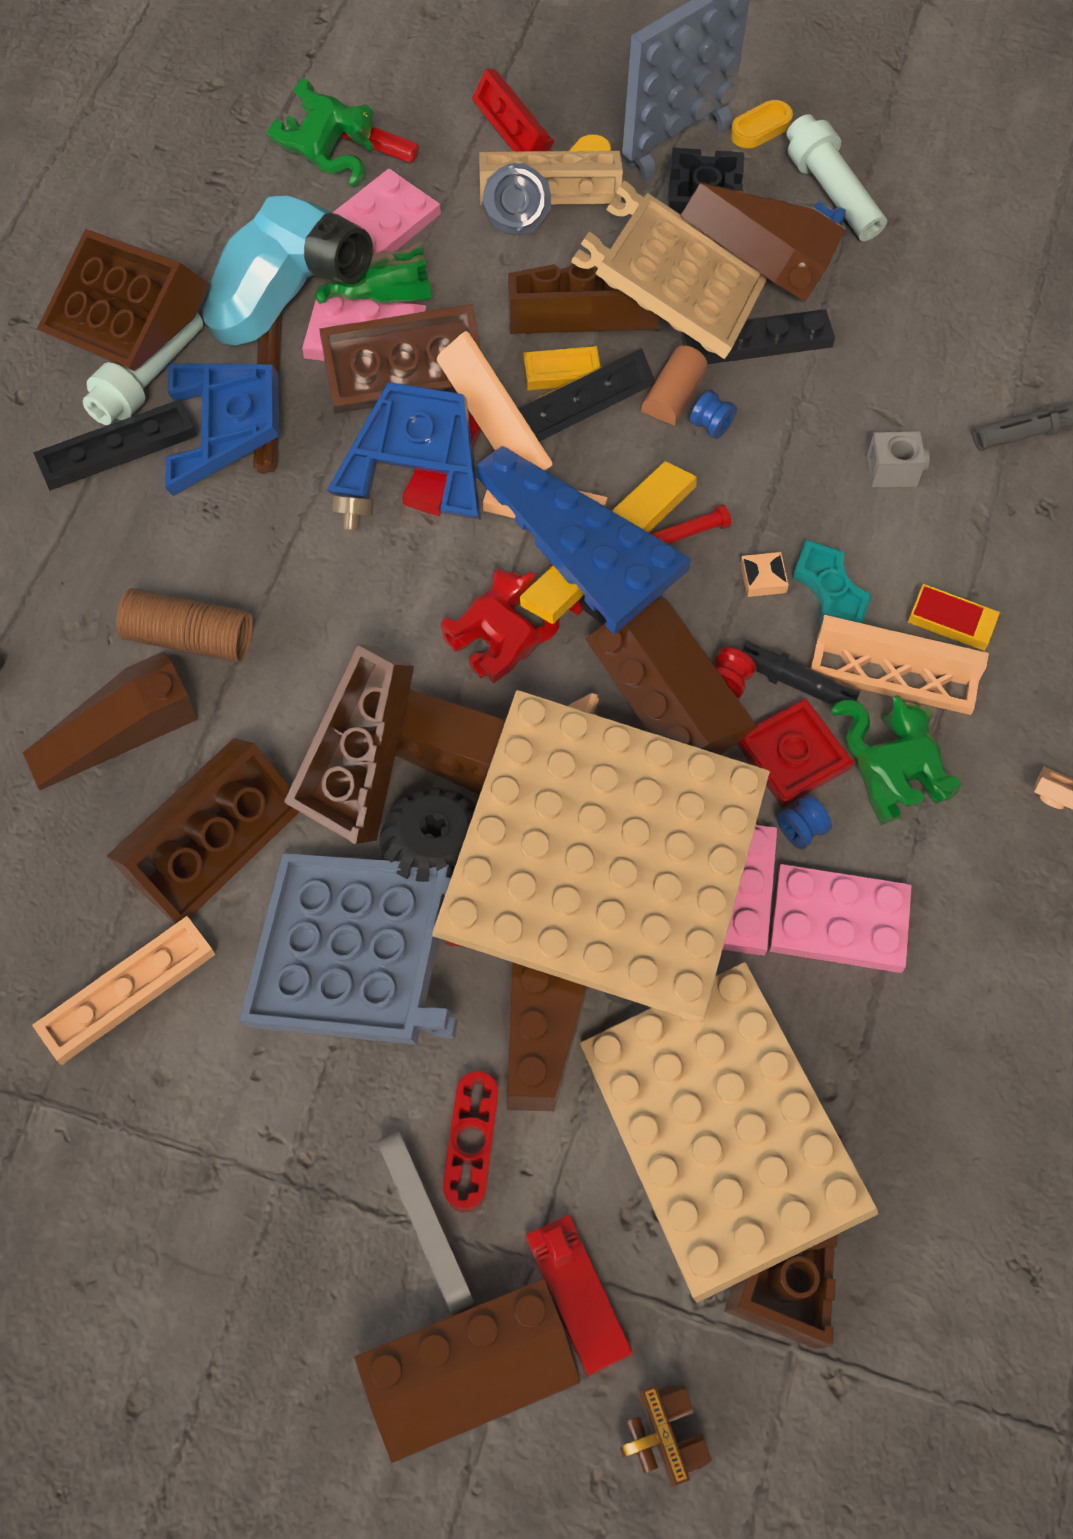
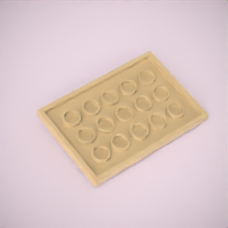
M746 962L715 976L705 1017L701 1023L650 1008L580 1043L696 1303L879 1214Z

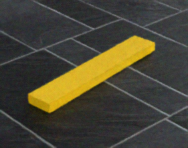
M665 461L612 511L649 533L696 488L697 476ZM553 565L520 596V605L554 624L584 593L576 584H569Z

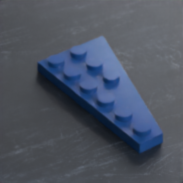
M501 446L477 464V478L501 505H507L516 515V523L522 530L528 529L535 537V545L569 584H576L585 594L584 601L592 611L598 609L607 620L606 627L613 635L618 633L689 571L691 558L506 447Z

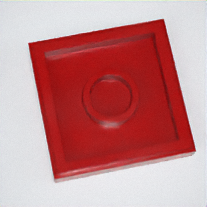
M806 698L757 724L758 728L737 743V746L751 765L770 771L766 786L782 808L852 769L854 761Z

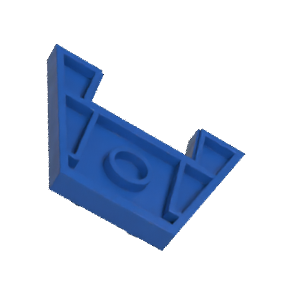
M169 363L168 393L174 401L179 399L182 401L202 395L201 448L166 457L165 488L174 496L279 437V374L273 365Z
M388 382L327 491L335 495L369 498L376 462L447 474L440 511L444 514L481 520L467 399L464 394Z

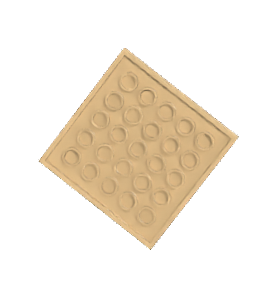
M516 690L432 936L701 1023L707 1010L770 771Z

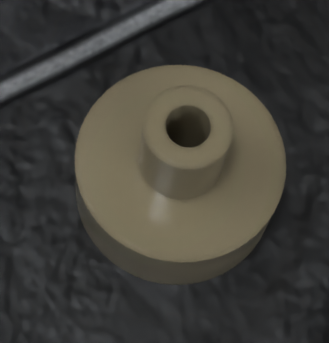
M333 495L332 512L344 513L343 529L358 530L359 515L372 514L373 499Z

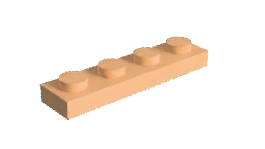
M186 916L32 1026L60 1065H63L215 956V953Z

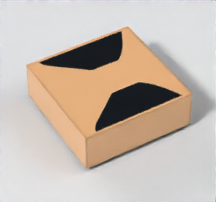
M781 552L741 557L740 566L747 597L787 593L789 585Z

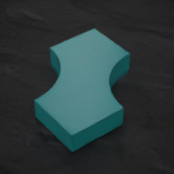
M806 540L793 579L805 584L816 595L821 608L820 623H822L824 615L863 623L872 595L858 588L846 574L843 564L844 551Z

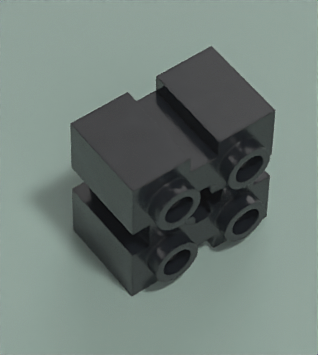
M673 147L669 175L668 207L681 215L700 182L743 191L744 152L716 150L715 157L701 156V149Z

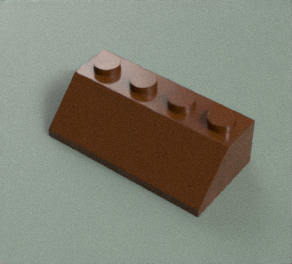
M662 598L653 601L615 635L606 627L605 623L586 638V641L648 732L722 755L758 728L755 721L668 599Z
M233 738L107 855V858L142 895L176 924L186 916L190 919L277 835L299 811L284 803L291 787L255 743Z
M545 1279L536 1281L354 1356L371 1411L391 1463L581 1383L562 1323Z

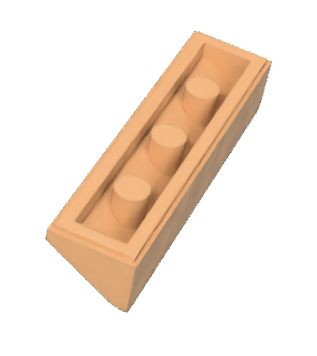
M463 332L438 355L437 362L457 393L464 394L466 397L468 410L493 449L496 451L501 446H504L547 472L552 466L551 459L469 332Z

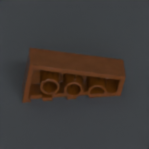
M555 264L508 273L510 334L658 329L659 316L652 311L642 308L636 300L619 289L610 287L604 279L595 274L598 269L596 266L583 269L575 264H571L567 268L559 269Z
M357 644L284 800L285 804L354 844L377 841L412 680L413 665L380 647Z
M409 689L395 756L480 795L506 720Z
M514 962L512 963L508 1110L554 1112L589 987Z
M837 1134L842 1142V1135ZM838 1234L733 1285L724 1312L814 1349L833 1346L834 1327L831 1326L832 1301H835L836 1279H833L834 1248H837Z

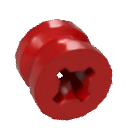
M722 648L715 658V667L737 698H741L746 688L745 680L750 679L756 670L755 662L746 653L738 649Z

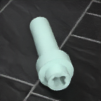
M810 114L796 119L790 125L786 134L790 141L788 147L789 157L801 173H813L837 208L846 209L844 218L861 241H867L876 237L885 228L887 218L838 152L841 147V139L828 121H816Z
M198 312L188 325L137 370L132 371L111 362L104 363L87 380L89 393L83 398V406L88 414L104 425H109L115 418L124 420L131 417L145 402L143 389L203 328V321Z

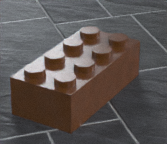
M473 304L319 328L334 414L374 407L388 382L457 393L437 362V357L465 331L469 332L481 351Z

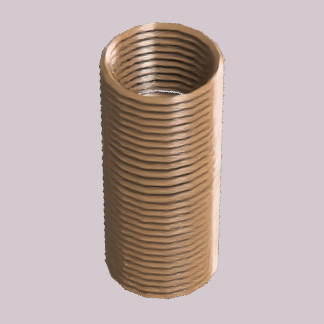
M137 588L128 589L122 596L116 620L117 633L120 639L237 663L241 662L247 654L253 627L252 616L249 611L205 602L201 603L200 601L196 602L192 599L138 590Z

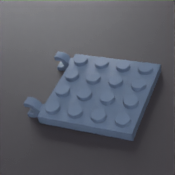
M690 0L631 35L622 154L627 157V167L630 169L637 165L640 167V178L643 181L655 175V163L650 151L670 137L678 135L681 130L694 122L700 121L703 118L708 122L716 117L717 130L720 133L731 128L732 115L727 104L735 98L737 91L736 86L750 0Z
M283 853L239 1022L249 1028L417 1045L420 1031L437 1037L455 1039L458 1020L449 1017L450 1011L445 1008H425L439 938L433 937L432 934L453 874L452 869L449 865L438 871L436 867L429 868V882L416 881L418 869L416 867L411 868L408 879L396 874L398 870H401L398 868L401 861L391 863L388 860Z

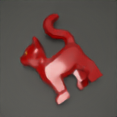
M502 568L497 569L492 575L493 584L491 590L474 599L468 610L457 621L447 617L441 622L443 640L455 652L466 648L480 637L490 646V649L484 654L476 652L469 658V665L480 678L488 676L493 684L511 672L520 660L528 658L538 645L552 639L559 630L560 619L554 624L543 619V625L536 628L513 609L520 605V596L530 587L531 582L535 578L533 572L523 576L517 571L507 572ZM578 600L569 610L576 615L581 614L583 610L582 603Z

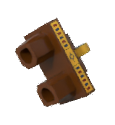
M655 1385L642 1390L638 1396L652 1435L647 1436L640 1416L626 1421L633 1442L620 1447L622 1457L625 1458L637 1453L645 1474L658 1468L652 1451V1447L656 1446L670 1486L674 1487L689 1481V1474L698 1471L710 1463L712 1459L702 1433L678 1443L673 1434L670 1422L694 1413L685 1386L670 1387L658 1391Z

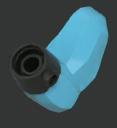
M272 196L266 198L260 211L250 222L228 239L221 252L214 274L209 282L211 285L201 305L204 323L210 334L222 344L234 346L255 341L271 328L285 305L302 288L307 277L315 275L346 283L359 280L370 267L373 256V243L370 235L365 229L339 214L326 210L320 205L291 196Z

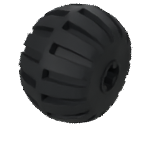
M429 787V791L423 792L422 789L409 793L408 797L401 798L386 816L379 839L382 859L388 860L391 863L401 861L398 866L401 870H398L396 874L406 879L410 876L412 867L418 868L416 881L429 882V868L436 867L438 871L449 865L453 872L476 805L469 798H464L461 793L448 789L446 792L442 790V787Z

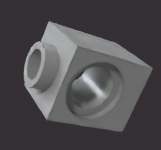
M920 431L874 432L867 453L871 488L918 486L922 472L928 470L930 461L928 447H923Z

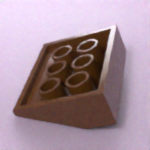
M85 229L37 330L135 371L195 318L211 284L180 262Z

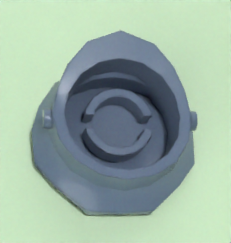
M525 163L508 164L493 173L487 180L482 200V206L493 226L508 234L523 235L533 233L551 210V194L548 180Z

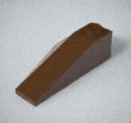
M703 182L699 183L680 215L761 274L804 302L827 270L845 231V227L815 208L789 204L769 197L763 198L750 195L743 191Z
M161 652L125 668L25 750L23 755L39 790H42L198 719L172 662L165 652Z

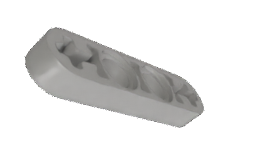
M399 1131L378 1140L377 1144L451 1315L454 1316L474 1307L475 1304Z

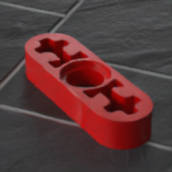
M474 1071L464 1075L457 1085L444 1172L443 1193L445 1200L452 1209L462 1213L472 1212L479 1208L485 1200L498 1106V1086L489 1074L481 1071ZM475 1084L483 1085L484 1093L490 1095V1098H482L479 1110V1117H489L488 1122L470 1117L472 1109L471 1097L464 1094L465 1092H472ZM462 1113L469 1116L468 1118L460 1119ZM467 1129L480 1131L485 1138L483 1148L473 1154L463 1152L457 1144L458 1137L463 1131ZM454 1160L467 1165L483 1163L481 1170L473 1166L471 1169V1185L478 1188L477 1193L471 1192L467 1200H459L458 1191L452 1190L451 1187L461 1183L463 1165L453 1166Z

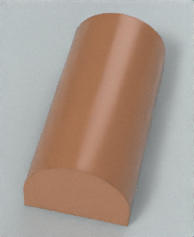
M690 346L677 347L643 401L641 412L675 426L707 372V361L703 354Z

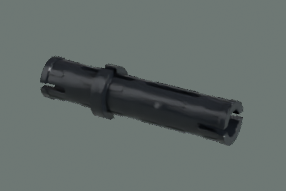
M748 639L743 645L744 648L741 649L742 652L746 653L755 662L756 672L770 677L769 682L776 685L779 681L832 706L841 700L857 701L861 689L851 687L789 659L790 654L783 651L779 655L752 643Z

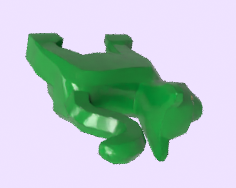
M302 77L293 91L303 102L301 106L308 114L303 119L301 125L298 124L295 118L288 116L285 130L284 123L274 119L266 135L273 143L287 152L302 155L309 163L317 165L323 172L334 174L347 168L351 169L352 174L348 184L352 187L359 185L365 173V167L361 159L352 155H343L333 160L329 157L342 132H345L354 142L368 151L374 149L369 141L373 130L372 116L374 111L367 104L347 107L335 97L316 93L311 83Z
M422 243L413 244L407 250L374 253L370 267L359 280L352 283L338 281L321 285L316 290L315 299L319 304L326 303L333 297H342L350 300L371 299L377 304H390L432 298L429 279L424 280L428 277Z
M899 696L893 697L892 711L882 715L881 720L899 740L869 746L863 740L870 728L869 713L864 706L854 700H841L833 705L831 710L833 716L849 714L854 719L846 739L850 751L858 759L859 771L867 785L870 803L881 825L901 817L899 808L895 804L902 802L907 807L913 805L916 807L924 801L921 790L911 788L908 783L917 779L935 804L951 799L958 793L962 784L957 776L947 775L943 769L940 746L929 732V721L932 718V712L928 706H918L913 702L904 703Z

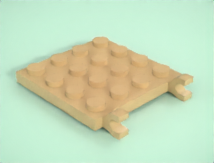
M624 180L616 193L622 196L626 203L613 198L606 210L616 216H626L630 213L632 217L611 249L604 246L596 235L588 232L581 245L587 248L591 254H586L579 249L571 262L583 269L596 266L598 269L595 274L604 279L610 287L619 289L636 300L642 308L654 312L669 322L677 331L684 332L701 343L707 351L716 353L725 359L743 328L767 277L649 193L645 197L639 195L635 188Z

